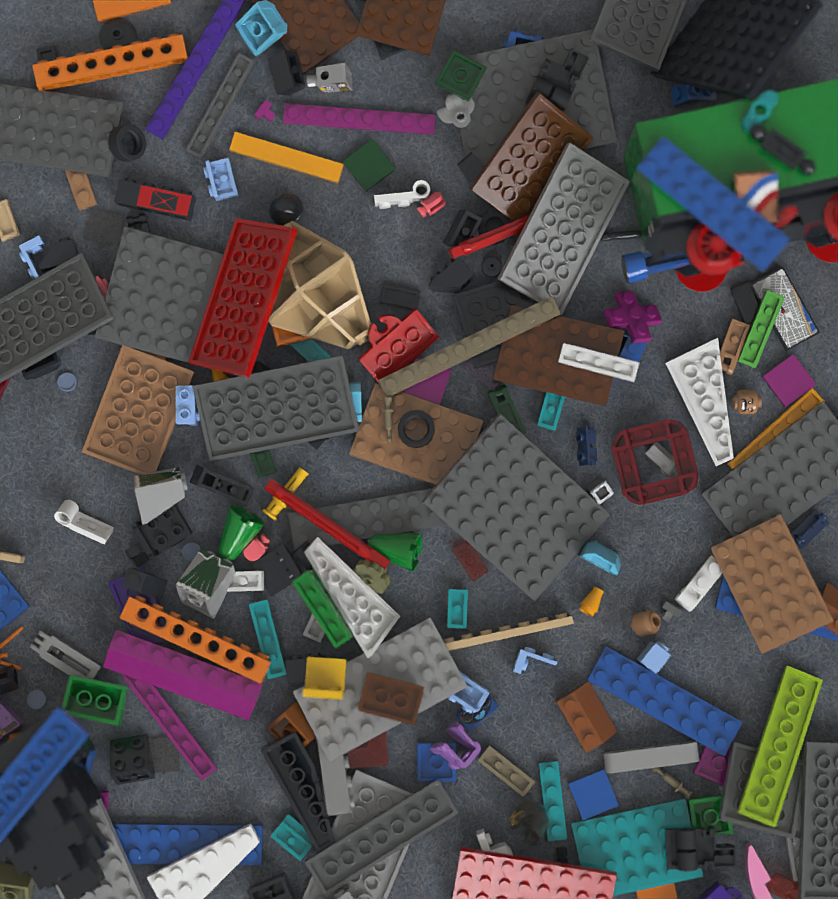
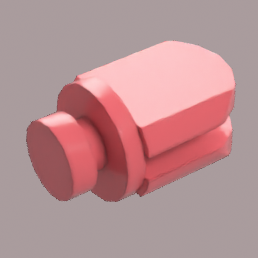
M434 192L420 202L422 207L419 206L417 211L422 218L426 216V213L431 216L444 207L446 201L440 192Z
M264 533L260 535L261 538L255 536L243 551L246 559L250 561L258 560L267 551V544L271 541L270 538Z

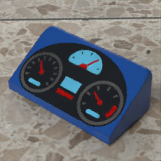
M488 695L478 712L469 713L462 710L456 716L466 729L471 731L499 706Z

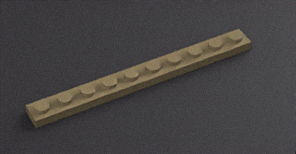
M553 296L380 379L379 383L386 397H391L560 315V310Z

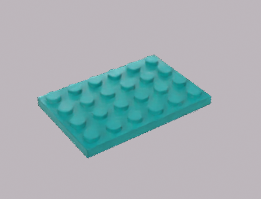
M685 798L571 823L580 865L616 871L617 877L613 896L703 877L702 868L695 871L667 869L665 828H692Z

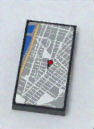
M783 266L750 284L759 305L765 290L785 297L773 325V330L785 351L820 333Z

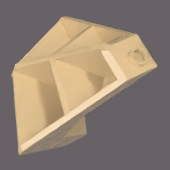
M291 221L284 226L293 227L298 231L268 320L271 326L345 349H351L357 344L359 346L365 344L368 341V329L371 322L352 259L345 250L296 222Z

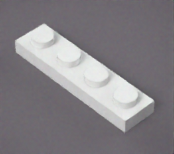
M563 343L558 361L562 364L631 382L635 381L639 363L566 343Z

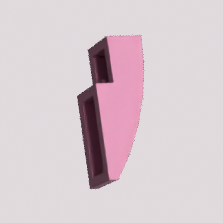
M748 842L745 844L744 858L747 882L754 899H773L765 886V883L771 881L753 846Z

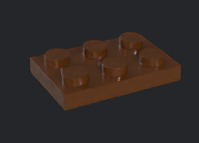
M367 672L357 711L415 725L424 686Z

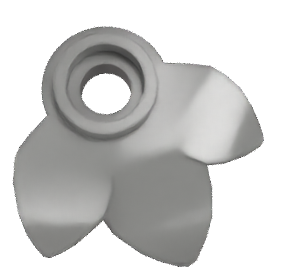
M449 93L446 97V107L437 110V115L444 123H453L456 127L464 128L471 121L470 114L474 110V101L471 98L468 102ZM463 115L464 118L459 120L458 117Z

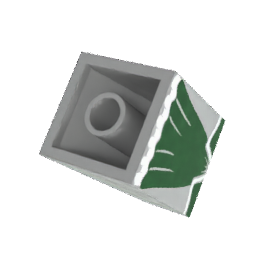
M179 467L134 476V489L142 525L147 524L185 497L184 490H188L185 473H180Z
M200 549L175 585L181 603L214 619L235 575L234 565L228 559H221L211 551L206 552Z

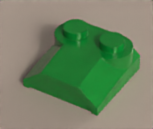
M722 794L688 799V810L690 812L692 828L705 827L706 833H708V826H714L716 836L733 834L732 823L718 820Z

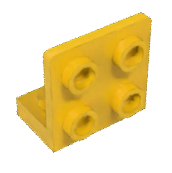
M308 657L303 697L344 699L346 660Z

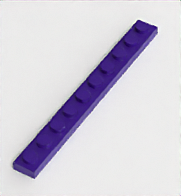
M222 0L147 125L146 130L162 140L164 139L247 0Z

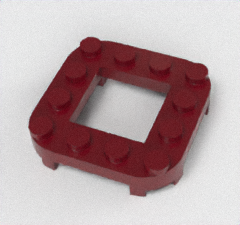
M664 419L622 430L615 437L611 445V451L614 454L622 486L621 492L630 502L643 505L688 494L697 486L699 479L698 468L688 430L682 422ZM669 439L678 476L642 485L633 448Z

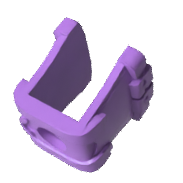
M457 722L451 723L444 731L466 749L460 758L444 742L434 743L430 748L434 754H439L447 760L448 766L452 769L468 767L481 750L480 744L477 741L473 742L463 731L464 727Z

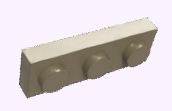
M490 745L477 759L478 762L523 797L535 783V780Z

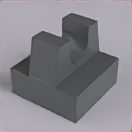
M665 597L661 604L665 610L661 616L662 619L669 622L673 615L679 618L683 610L682 607Z

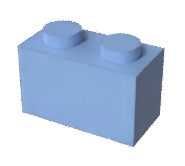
M650 641L637 660L650 671L657 674L671 655L667 652L669 649L664 644L658 641L656 643Z

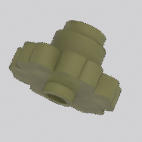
M367 559L360 560L353 569L363 582L377 594L383 593L390 584V577L386 574L387 568L384 570L376 562L371 563Z

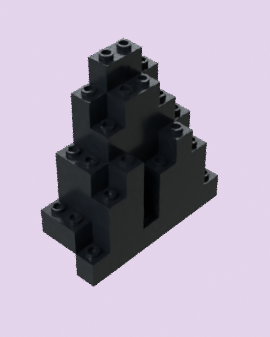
M51 716L0 746V778ZM89 736L0 843V862L10 858L19 875L25 871L31 874L39 890L45 886L47 889L58 885L65 899H80L86 895L84 891L88 889L91 892L101 886L100 882L106 878L97 861L106 856L104 852L110 847L89 812L90 809L98 805L96 801L101 799L102 796L81 759L90 755L89 750L95 747Z

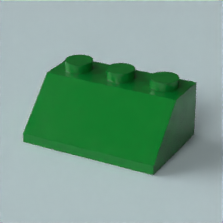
M70 675L62 708L72 717L121 727L126 706L127 687Z

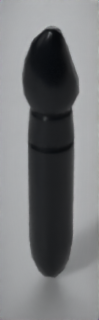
M640 230L607 232L602 235L600 241L637 238L642 236V232Z

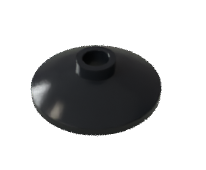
M113 18L105 22L101 27L99 40L105 50L112 49L115 45L128 46L137 40V32L130 21L124 18ZM115 32H120L118 37H114Z

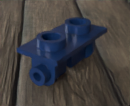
M588 426L577 428L576 441L578 442L577 459L579 466L596 465V461H598L597 448H590V444H596V430H594V427Z
M815 509L791 532L795 543L803 549L829 524L826 520L827 517Z

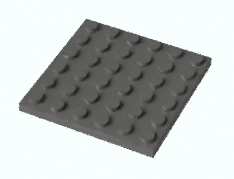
M124 227L105 297L115 319L97 328L95 338L188 363L224 254Z

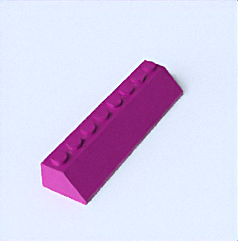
M118 630L115 631L103 665L107 669L249 720L263 685L262 683Z

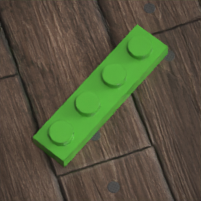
M765 290L743 344L738 362L754 368L757 367L784 301V296Z

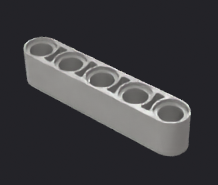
M697 741L603 753L606 773L700 761Z

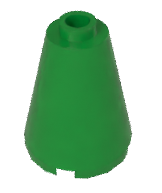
M232 505L230 507L218 549L222 559L235 560L264 525V521L254 513L250 515L246 512L247 509Z
M419 533L376 534L369 538L367 545L388 558L391 563L406 570L415 571L419 560H416L418 553L421 554L422 536Z

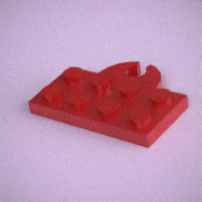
M416 308L411 310L401 320L389 314L378 316V319L386 324L385 329L381 332H378L377 326L371 322L368 329V340L371 347L357 359L378 384H380V379L409 365L439 338Z

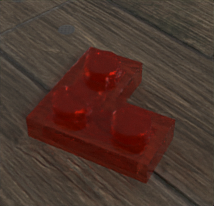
M386 731L367 741V747H358L348 751L350 769L389 765Z

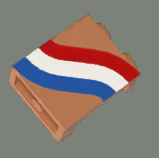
M774 170L733 172V181L736 183V196L770 224L771 222H777L778 173Z

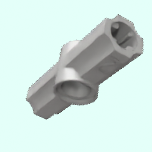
M658 442L651 445L645 452V455L659 466V470L668 478L677 477L678 473L673 454L667 452Z

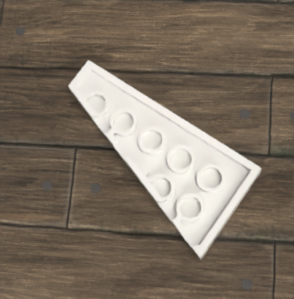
M718 338L667 362L666 365L715 465L718 466L734 457Z
M317 537L304 553L365 655L369 658L400 618V615Z
M250 823L149 874L147 879L158 899H204L260 842V838Z

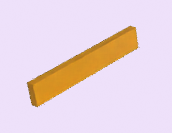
M238 132L234 133L229 149L238 154L335 183H339L344 164Z
M813 388L808 390L727 465L734 469L824 400Z

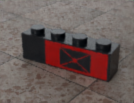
M125 178V181L119 180L114 201L118 206L188 221L192 220L196 202L192 192L181 190L180 193L173 191V188L162 186L161 189L148 182L138 184L136 180Z

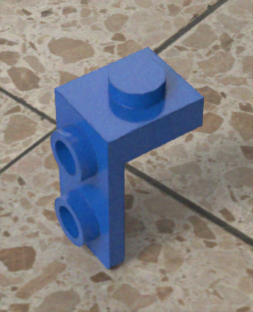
M518 30L515 32L510 31L508 41L504 40L502 48L515 46L516 42L526 44L544 40V38L538 35L528 36Z
M684 84L671 87L674 106H681L690 101H715L717 99L716 92Z

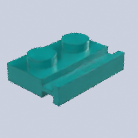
M289 814L270 836L299 861L304 858L313 846L304 827Z

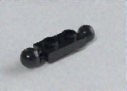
M755 124L751 127V138L764 141L760 148L791 170H794L798 165L801 173L807 176L815 172V162L811 159H803L806 153L804 150L774 129L768 135L765 127L761 124Z

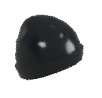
M282 194L271 203L269 214L276 224L286 225L291 221L296 222L301 217L303 205L301 200L294 194Z

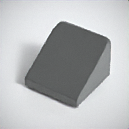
M598 476L585 486L599 505L614 494L606 480L601 476Z

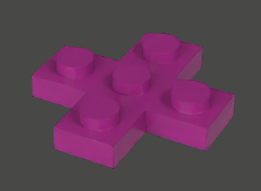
M633 291L616 292L613 297L618 308L606 309L603 313L608 327L614 329L627 328L632 343L650 342L652 335L648 326L660 325L662 322L656 305L639 306Z

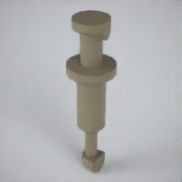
M392 397L383 398L385 400V410H381V412L384 413L385 428L387 430L386 441L392 443L390 430L392 428V412L394 410H391L390 405Z
M659 767L652 768L654 773L657 771L667 783L675 788L674 792L679 790L686 799L693 793L682 786L684 782H678L668 773L662 772Z

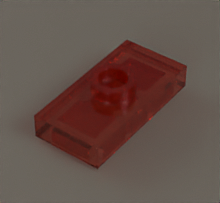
M467 541L452 549L472 582L489 572L475 549Z
M775 872L771 881L766 886L768 891L782 899H798V883Z

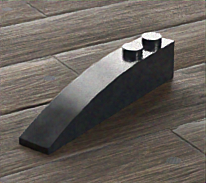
M297 733L286 734L262 746L261 752L317 853L334 844L335 841L315 766Z

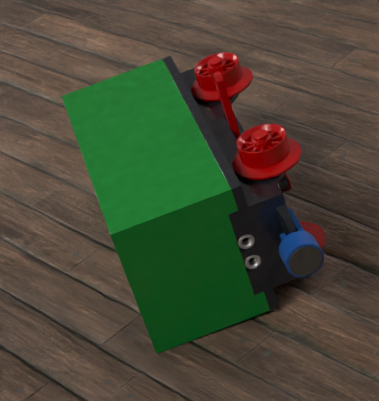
M838 79L777 92V105H774L771 109L769 117L761 122L768 135L774 129L806 152L803 156L804 160L811 159L815 162L816 170L812 175L808 176L801 173L798 165L794 170H791L761 149L760 146L764 141L752 139L750 133L745 132L741 127L742 119L748 114L752 104L758 101L761 96L754 97L753 100L745 99L637 123L623 159L628 180L630 181L629 185L645 250L649 251V253L642 254L641 251L622 255L621 265L626 282L632 283L645 280L649 274L674 269L679 281L688 289L696 292H708L717 288L724 281L727 271L745 263L741 253L637 169L662 137H665L735 195L736 183L733 181V172L776 171L778 173L777 222H771V224L790 239L789 242L805 240L810 252L816 258L825 262H838ZM757 105L755 112L757 115L762 116L766 114V108L763 105Z

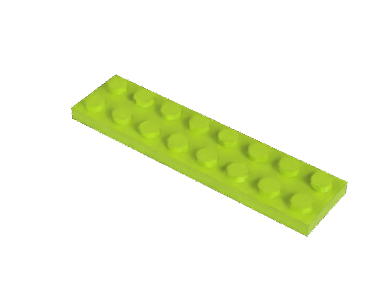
M788 665L785 666L737 813L771 827H776L823 682L822 679Z

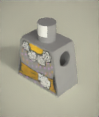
M345 63L320 66L316 68V75H307L308 87L317 86L323 93L353 91L352 72Z

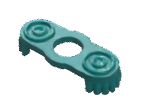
M765 91L759 100L752 104L750 111L741 122V127L745 132L750 133L753 125L761 124L763 120L769 117L771 109L778 102V96L774 91ZM763 105L766 108V114L762 116L757 115L755 107Z

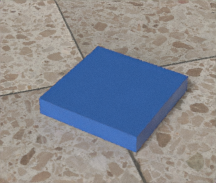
M417 742V782H433L436 779H439L440 782H456V769L449 767L447 760L430 750L431 746L438 742ZM444 742L456 754V742Z
M604 769L568 783L582 820L619 806Z

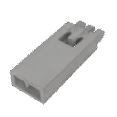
M39 631L38 634L44 638L41 640L35 637L34 641L40 644L39 647L35 644L30 645L31 649L40 654L39 657L69 676L74 675L95 679L103 665L57 636H49L45 632ZM53 651L56 655H58L60 651H62L65 654L63 655V658L59 660L55 656L51 655L50 652Z

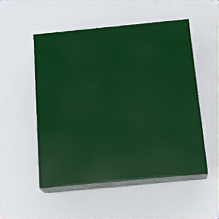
M453 50L435 85L469 102L487 67Z
M373 139L343 160V164L365 192L396 170Z

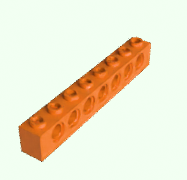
M175 33L168 35L167 38L160 39L159 37H154L147 42L135 41L128 46L115 45L112 49H96L93 53L88 54L81 52L68 58L61 56L57 57L54 61L41 60L32 66L37 88L39 91H48L185 63L188 56L183 35ZM165 47L171 48L169 53L162 52ZM146 51L153 52L150 57L143 56ZM127 55H134L131 61L125 60ZM110 58L115 59V62L112 65L106 64L107 60ZM91 62L97 63L96 67L92 69L88 68V64ZM72 66L78 67L75 72H69V69ZM53 70H59L58 75L50 76Z
M136 595L135 597L130 596L119 618L258 683L263 682L272 663L268 659V655L262 652H258V654L251 652L252 648L242 643L240 646L233 643L234 639L224 635L221 638L216 635L215 630L208 627L204 630L198 627L199 623L191 619L185 621L181 619L182 615L174 611L170 613L163 611L164 607L159 604L153 603V605L146 603L147 599L142 596ZM142 608H146L149 612L146 619L140 616ZM160 616L166 619L164 627L158 625L157 620ZM178 624L184 628L182 635H178L175 632V627ZM195 632L199 633L202 637L200 643H195L192 639ZM213 640L219 644V649L216 652L210 649V643ZM229 649H234L237 653L234 660L229 659L227 656ZM247 657L254 659V666L252 668L245 665Z

